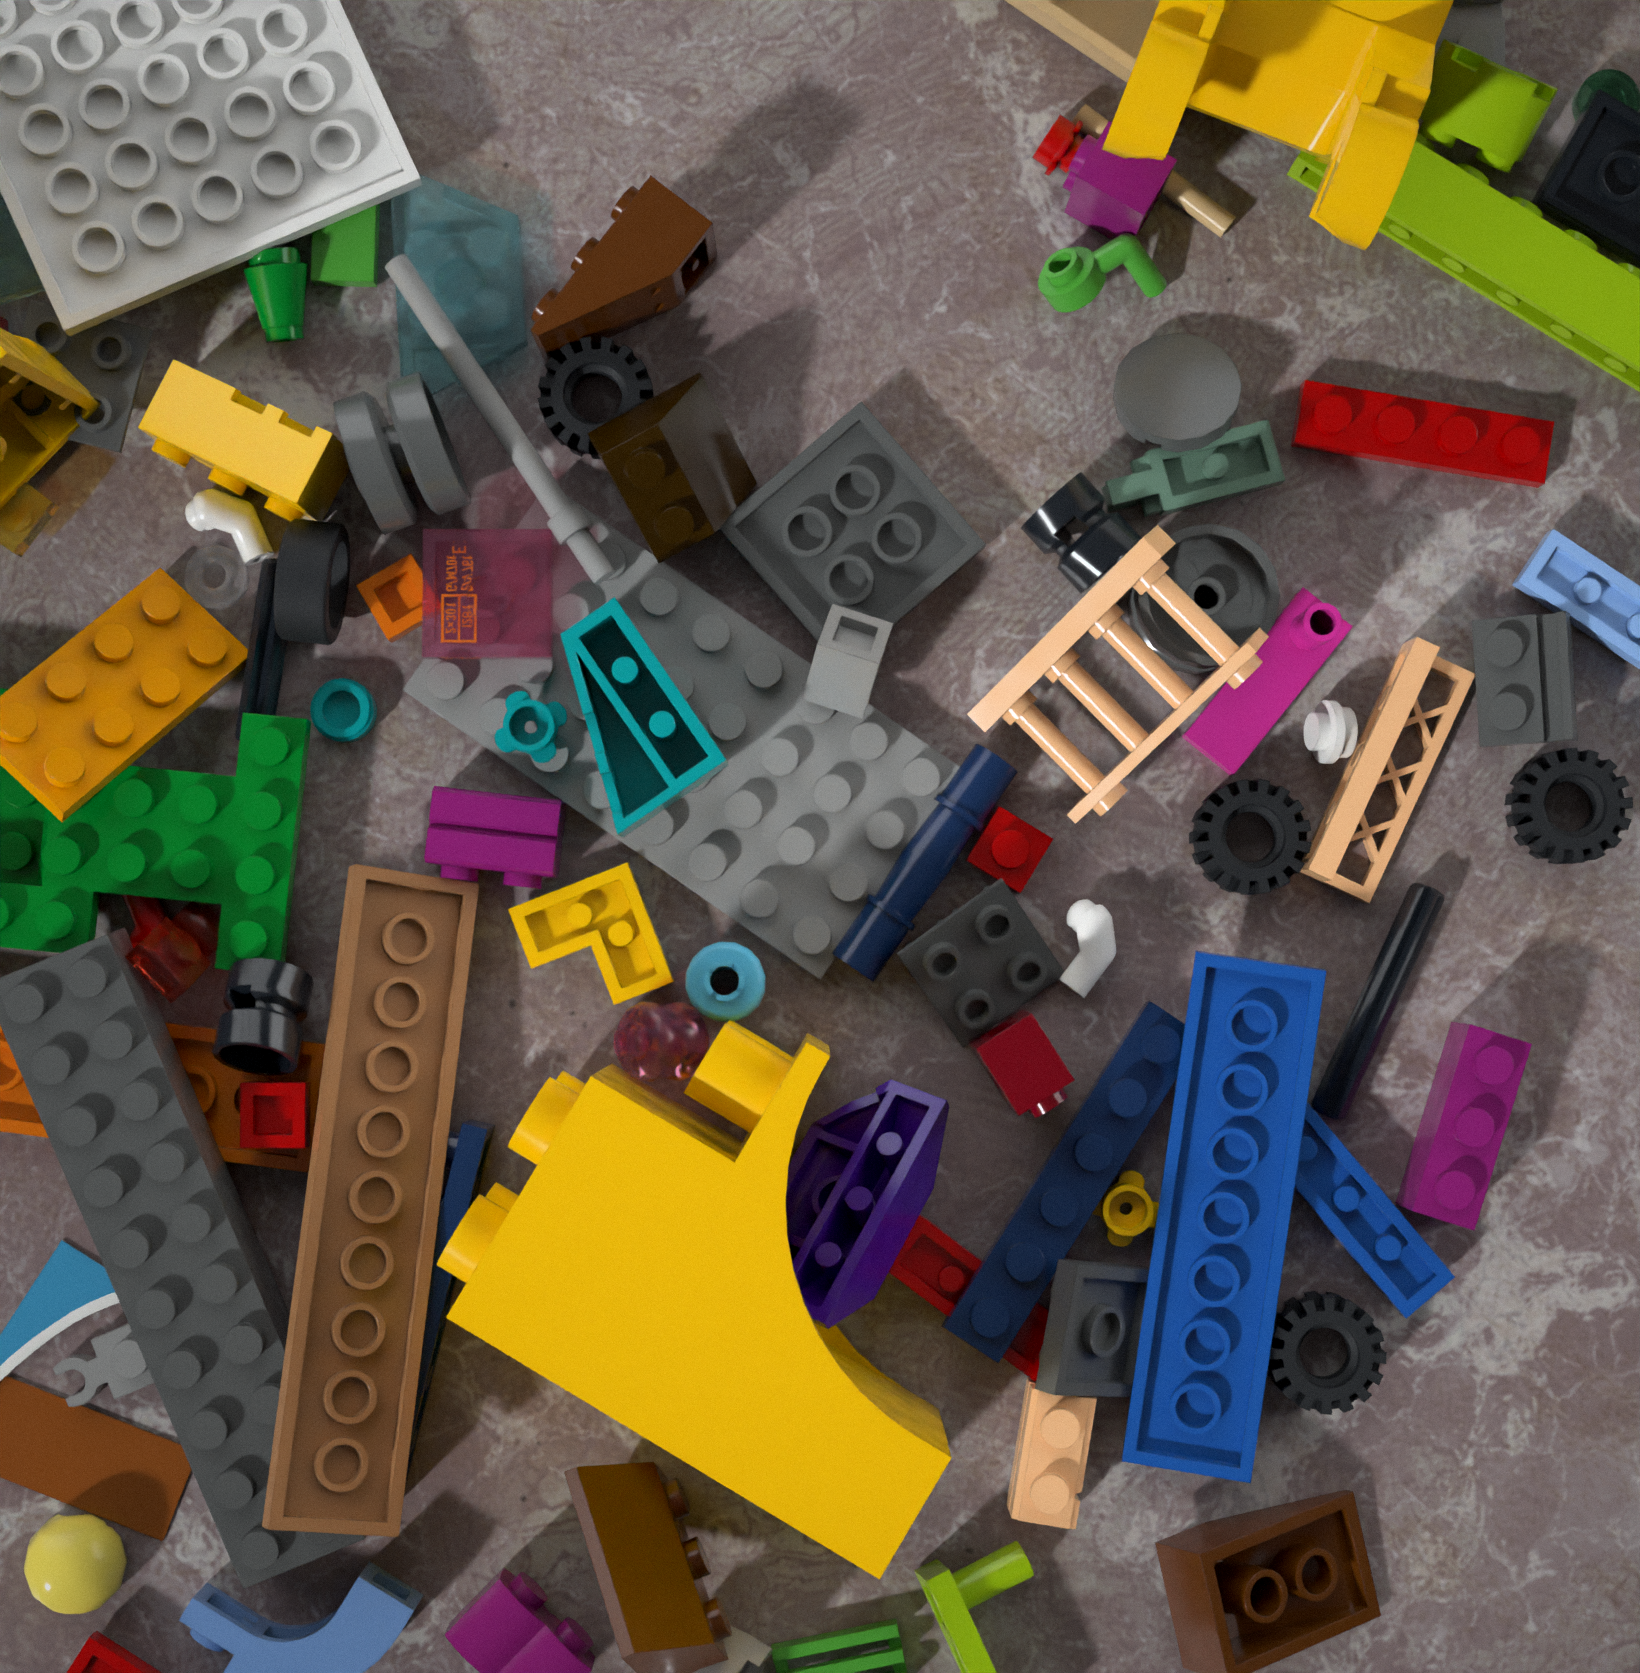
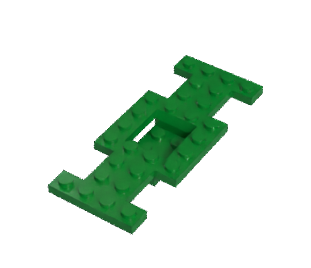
M0 688V696L8 689ZM243 712L236 776L128 766L63 822L55 817L0 765V947L62 953L94 940L100 892L222 904L215 969L230 970L234 962L249 958L274 959L285 962L312 721L303 718Z

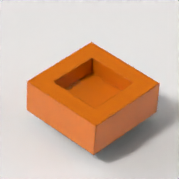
M411 553L356 585L387 640L391 643L442 614V602L416 558Z

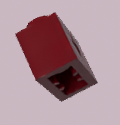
M1020 1010L969 1043L1009 1108L1018 1116L1028 1111L1029 1114H1033L1034 1118H1037L1068 1098L1063 1088L1075 1079L1031 1012Z

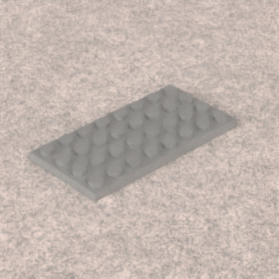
M567 496V498L569 499V501L571 502V504L577 503L576 501H574L573 499H571L569 496ZM536 498L473 588L474 591H471L469 594L477 595V643H441V634L402 690L811 974L821 979L836 957L832 954L833 950L868 901L865 898L868 894L876 895L904 847L938 805L934 798L937 794H942L960 766L870 704L867 705L864 717L861 719L806 701L803 698V693L811 663L666 563H658L653 554L580 505L593 524L589 531L616 570L611 577L594 585L570 547L559 544L547 526V522L551 518ZM467 597L461 605V640H474L475 597ZM614 597L729 764V766L625 837L617 835L612 811L602 776L598 769L594 748L560 635ZM463 606H464V607H470V606H471V607H473V609H471V610H470V609H463ZM458 611L454 615L457 617V620L454 621L455 618H452L450 621L451 624L454 623V627L451 626L449 628L450 624H448L445 628V640H458ZM471 612L473 617L465 619L463 618V613ZM463 619L464 622H466L469 619H472L473 624H470L471 621H469L467 624H463ZM463 626H473L472 628H463ZM446 629H448V632L451 629H456L457 632L453 634V632L455 631H452L451 633L446 634ZM516 691H524L529 694L532 700L543 704L553 701L559 702L567 711V722L559 727L554 741L557 748L556 756L547 763H537L530 754L518 750L505 753L496 745L495 733L503 727L504 716L508 711L505 705L506 699ZM529 721L525 725V730L528 733H534L537 730V724L534 721Z

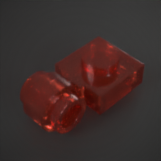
M191 901L171 920L165 917L125 958L172 1004L211 965L207 957L217 949L220 917L208 905L201 908L196 902Z

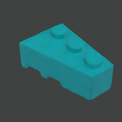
M615 597L560 634L594 748L598 769L602 776L612 811L617 835L625 837L729 766L718 746Z

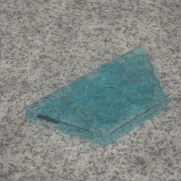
M419 174L422 182L421 186L390 199L394 257L401 254L408 256L483 369L484 366L492 361H502L528 346L521 222L518 215ZM395 284L401 377L420 371L428 384L432 396L456 382L460 385L461 383Z

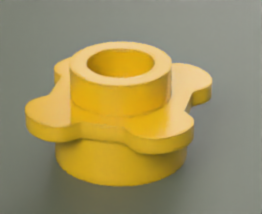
M1127 1170L1120 1174L1118 1182L1106 1190L1092 1213L1101 1217L1108 1228V1240L1113 1245L1119 1247L1129 1245L1133 1240V1236L1142 1233L1148 1227L1154 1228L1156 1224L1159 1203L1151 1200L1144 1189V1177L1133 1170ZM1128 1202L1131 1204L1132 1210L1129 1214H1122L1120 1212L1122 1203Z

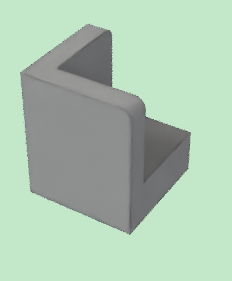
M832 604L817 643L803 698L808 702L863 719L893 623Z

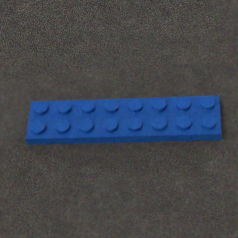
M1195 950L1122 1450V1462L1251 1483L1327 971L1325 969Z

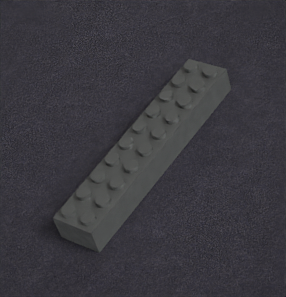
M125 927L1 977L0 1026L243 1589L364 1540L367 1535L268 1530L262 1527L290 1314Z

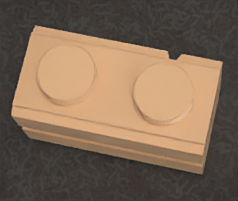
M1027 1377L1006 1505L1011 1519L1065 1529H1076L1080 1500L1076 1494L1082 1492L1097 1399L1095 1396L1052 1395L1035 1389L1036 1382Z

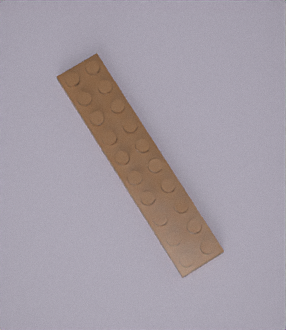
M359 864L349 866L262 1521V1527L268 1530L399 1537L479 884Z

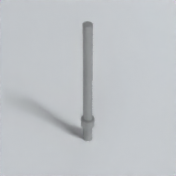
M401 254L391 259L385 266L386 271L551 518L547 522V526L559 544L570 547L594 585L611 577L616 570L589 531L593 524L580 504H571L408 256Z

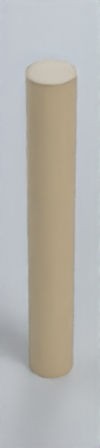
M1087 104L1080 109L1072 121L1076 125L1081 120L1083 127L1080 132L1085 136L1089 134L1097 140L1109 122ZM1172 170L1162 194L1221 238L1236 217L1176 171Z

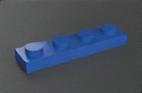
M1307 1102L1294 1189L1399 1314L1407 1319L1454 1279L1455 1276Z

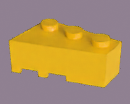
M174 359L138 426L139 429L156 440L151 448L156 454L184 468L187 467L190 459L211 468L212 470L207 479L241 497L247 487L268 497L264 508L288 521L302 519L303 515L314 521H323L350 469L343 444L333 433L316 426L315 430H312L288 418L289 414L284 410L269 403L267 406H264L241 394V391Z

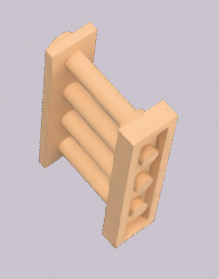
M1158 525L1147 533L967 714L984 732L1001 717L1010 726L1016 722L1086 793L1067 814L1075 824L1091 809L1100 817L1105 814L1128 791L1120 782L1224 682H1227L1235 690L1263 663L1255 653L1269 636L1260 627L1239 647L1165 573L1170 567L1161 558L1176 543ZM1132 587L1141 596L1147 592L1220 665L1194 691L1121 618L1125 612L1116 603ZM1087 632L1096 640L1102 636L1174 708L1149 734L1076 661L1080 655L1072 647ZM1043 675L1052 683L1058 679L1130 751L1106 775L1033 704L1037 698L1029 689Z

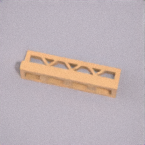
M1415 637L1402 644L1356 743L1355 749L1311 840L1310 853L1305 854L1302 862L1305 864L1300 873L1364 903H1370L1475 677V673L1437 656L1440 647L1419 637ZM1429 671L1454 681L1444 706L1422 713L1417 697ZM1439 715L1430 734L1425 720ZM1415 724L1424 749L1417 763L1396 770L1391 758L1392 750L1403 727ZM1413 772L1403 791L1399 777ZM1388 781L1397 807L1391 820L1369 827L1364 814L1366 806L1376 785ZM1386 829L1377 848L1372 834ZM1360 838L1363 840L1371 862L1361 885L1336 873L1349 843Z

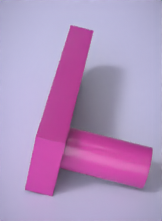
M1302 587L1275 619L1274 625L1267 633L1269 637L1255 653L1263 663L1235 690L1227 682H1224L1181 737L1230 776L1234 775L1353 626L1342 618L1336 607L1329 603H1323Z

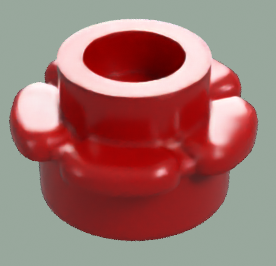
M1060 114L1032 156L1034 160L1047 168L1044 173L1045 175H1051L1056 167L1066 174L1069 171L1068 168L1084 140L1083 137L1078 135L1083 127L1081 120L1075 125Z

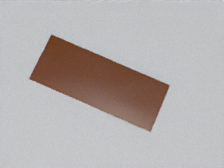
M5 1376L0 1381V1478L160 1541L164 1540L191 1472L190 1464L181 1444L82 1405L69 1407L66 1399Z

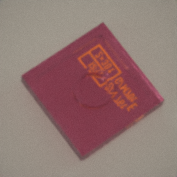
M423 529L422 657L424 659L553 660L554 535L551 529Z

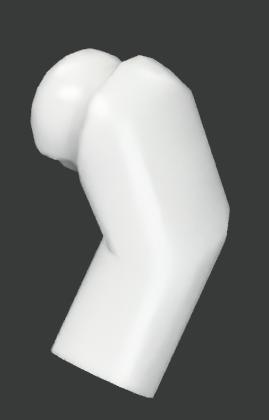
M213 488L197 492L193 500L187 504L185 515L188 523L198 531L215 528L231 533L246 566L260 563L274 555L256 510L250 502Z
M1088 899L1075 902L1068 910L1067 925L1077 932L1080 952L1059 978L1063 984L1082 998H1085L1116 955L1112 916L1103 905H1095Z

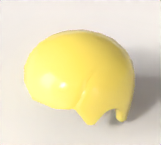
M58 1514L50 1518L30 1539L24 1573L31 1594L50 1610L62 1614H83L100 1608L120 1589L127 1556L120 1535L112 1527L107 1526L105 1521L92 1514L73 1516Z

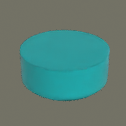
M337 678L326 682L316 691L311 701L310 715L314 726L323 736L336 742L351 743L362 739L372 730L377 718V705L372 693L365 686L351 679Z

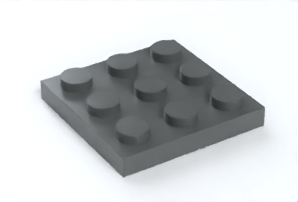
M862 401L737 507L718 529L816 643L819 641L832 604L893 623V628L986 547V543Z

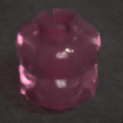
M643 1001L628 1008L621 1017L617 1031L614 1034L613 1045L624 1071L633 1079L647 1082L659 1079L684 1081L695 1074L708 1052L709 1034L699 1011L688 1003L668 1002L659 1004Z

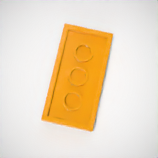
M159 568L0 696V765L55 817L63 822L246 667L248 649L164 570Z

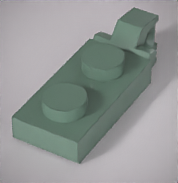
M1263 420L1229 429L1221 438L1201 449L1178 453L1161 450V447L1148 450L1143 457L1129 462L1132 474L1107 480L1105 482L1106 485L1101 487L1108 512L1141 504L1144 517L1156 514L1163 516L1279 486L1285 481L1269 420Z

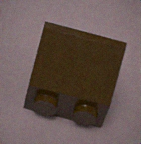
M700 372L587 433L642 537L658 563L669 559L716 533L757 484Z

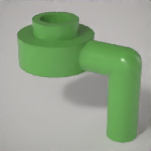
M1124 233L1093 252L1081 246L1063 248L1056 251L1045 262L1039 275L1038 287L1053 309L1058 312H1072L1089 304L1102 290L1106 280V273L1121 264H1124L1146 297L1152 298L1161 294L1167 286V281L1137 237L1131 233Z

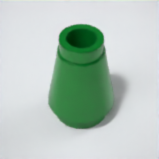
M299 248L264 249L248 260L249 268L243 271L262 329L265 332L266 343L304 339L303 326L307 264L300 262Z

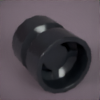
M1082 472L1073 477L1050 497L1021 527L1024 533L1044 554L1057 553L1060 557L1058 570L1080 594L1092 586L1142 539L1118 512L1106 514L1103 511L1105 497ZM1078 518L1089 529L1075 541L1066 528Z
M249 958L234 962L229 970L223 998L224 1005L229 1011L223 1013L218 1021L212 1050L214 1058L225 1066L250 1074L274 1076L293 1072L298 1067L304 1036L303 1029L298 1023L304 1021L308 1016L314 985L312 976L297 966L274 959Z

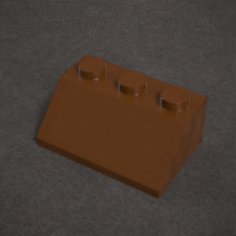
M655 1462L580 1466L565 1471L564 1474L621 1658L636 1673H693L701 1668L729 1660L723 1639L732 1635L731 1627L719 1598L715 1597L709 1600L702 1577L710 1575L711 1568L699 1538L696 1536L689 1539L682 1518L690 1515L691 1509L679 1479L676 1477L668 1480Z

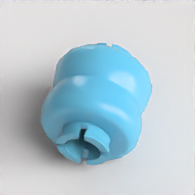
M716 942L704 947L692 958L686 971L685 989L691 1004L702 1015L717 1022L737 1021L748 1017L759 1006L765 994L766 975L760 960L749 948L735 942ZM725 969L735 971L739 977L737 990L729 995L717 994L713 987L715 975Z

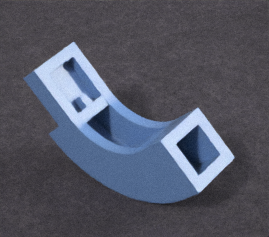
M369 1561L341 1606L327 1617L313 1623L285 1625L268 1620L208 1582L191 1599L179 1621L191 1628V1636L202 1646L217 1652H222L225 1649L234 1655L223 1673H364L379 1661L393 1645L422 1599L423 1594Z

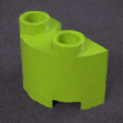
M1443 39L1434 57L1431 91L1420 116V119L1424 121L1418 133L1449 148H1453L1457 138L1479 148L1475 158L1489 166L1509 173L1515 161H1522L1558 89Z

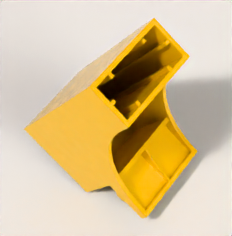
M729 1020L724 1024L690 1080L684 1094L748 1131L743 1141L614 1064H610L591 1075L586 1084L564 1070L556 1080L549 1077L526 1111L508 1144L509 1149L537 1165L520 1195L498 1182L492 1186L485 1197L479 1194L457 1226L437 1262V1266L466 1283L446 1318L880 1580L952 1457L939 1408L907 1390L881 1372L852 1345L836 1324L829 1329L815 1324L804 1303L794 1272L787 1235L786 1191L788 1166L796 1130L807 1099L830 1058L829 1045L807 1033L794 1056H791L735 1021Z

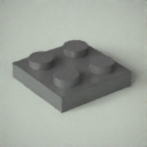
M1058 1259L1055 1279L1051 1287V1302L1044 1341L1039 1354V1369L1035 1389L1061 1396L1131 1397L1149 1273L1148 1267Z

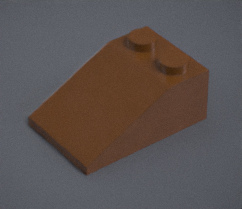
M1337 1491L1207 1521L1155 1542L1183 1668L1197 1673H1252L1381 1616L1353 1491Z

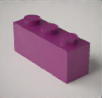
M1451 1022L1398 1192L1396 1204L1411 1211L1475 1231L1532 1046L1531 1043L1475 1025Z

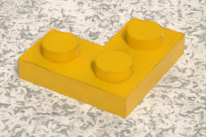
M628 862L508 909L531 969L591 946L614 1005L675 982Z

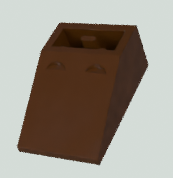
M651 175L640 190L634 186L630 187L613 208L611 218L615 222L600 241L595 237L590 238L575 256L571 264V269L575 273L560 292L555 288L549 290L535 307L531 316V320L535 324L530 331L543 359L548 362L552 356L556 360L562 355L560 348L567 343H570L573 348L581 345L580 338L590 336L592 342H601L602 337L610 338L680 306L718 257L713 223Z

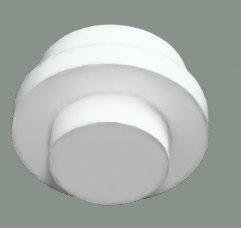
M1322 700L1318 703L1314 712L1309 713L1305 720L1304 742L1307 749L1312 750L1315 759L1321 764H1333L1339 758H1348L1352 755L1358 736V724L1354 711L1349 707H1341L1335 700Z

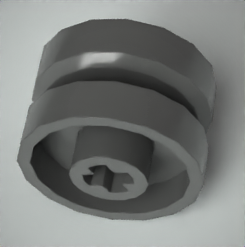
M420 371L388 382L386 399L394 423L392 425H389L376 398L365 391L333 402L334 413L343 440V448L348 465L361 495L366 500L378 527L384 535L417 523L419 508L412 482L416 481L428 507L438 515L471 504L467 486L445 424L428 384Z
M1211 523L1185 527L1169 536L1176 544L1161 558L1170 567L1165 573L1194 602V592L1196 589H1203V599L1212 598L1213 607L1201 609L1239 647L1259 627L1266 634L1275 623L1280 592L1276 569L1258 543L1238 529ZM1133 587L1130 589L1127 609L1132 630L1172 670L1196 675L1213 672L1220 666L1147 592L1141 596Z

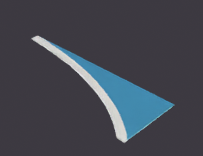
M61 1240L0 1334V1381L23 1360L61 1331L97 1311L120 1303L105 1267Z

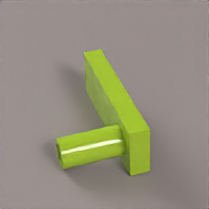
M1014 1541L953 1573L938 1559L914 1570L961 1673H997L968 1610L1034 1576L1031 1564L1018 1541Z

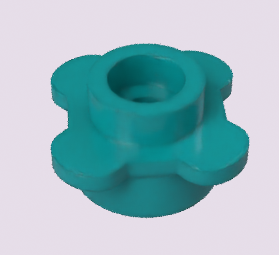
M516 691L510 694L505 702L508 711L504 716L503 727L495 733L496 745L505 753L518 750L530 754L537 763L551 761L557 753L554 741L558 729L567 722L566 709L559 702L553 701L543 704L532 700L529 694L524 691ZM534 721L537 724V730L534 733H528L525 730L527 722Z

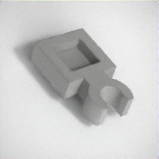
M129 1323L90 1340L97 1357L94 1358L87 1354H74L60 1361L53 1368L55 1375L63 1374L69 1370H78L85 1378L84 1389L66 1399L69 1407L83 1405L95 1398L105 1383H108L114 1400L154 1383Z

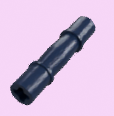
M975 744L942 794H937L934 798L938 805L904 847L876 895H867L865 899L868 901L832 954L871 981H875L908 931H913L916 927L911 921L945 879L974 830L976 829L981 832L984 828L983 822L1018 773L1014 767L987 748Z

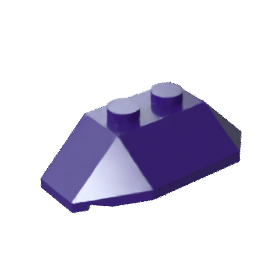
M890 1079L876 1087L875 1093L847 1103L813 1122L788 1166L786 1215L787 1235L794 1272L804 1303L815 1324L829 1329L872 1301L878 1293L933 1191L950 1107L947 1100Z

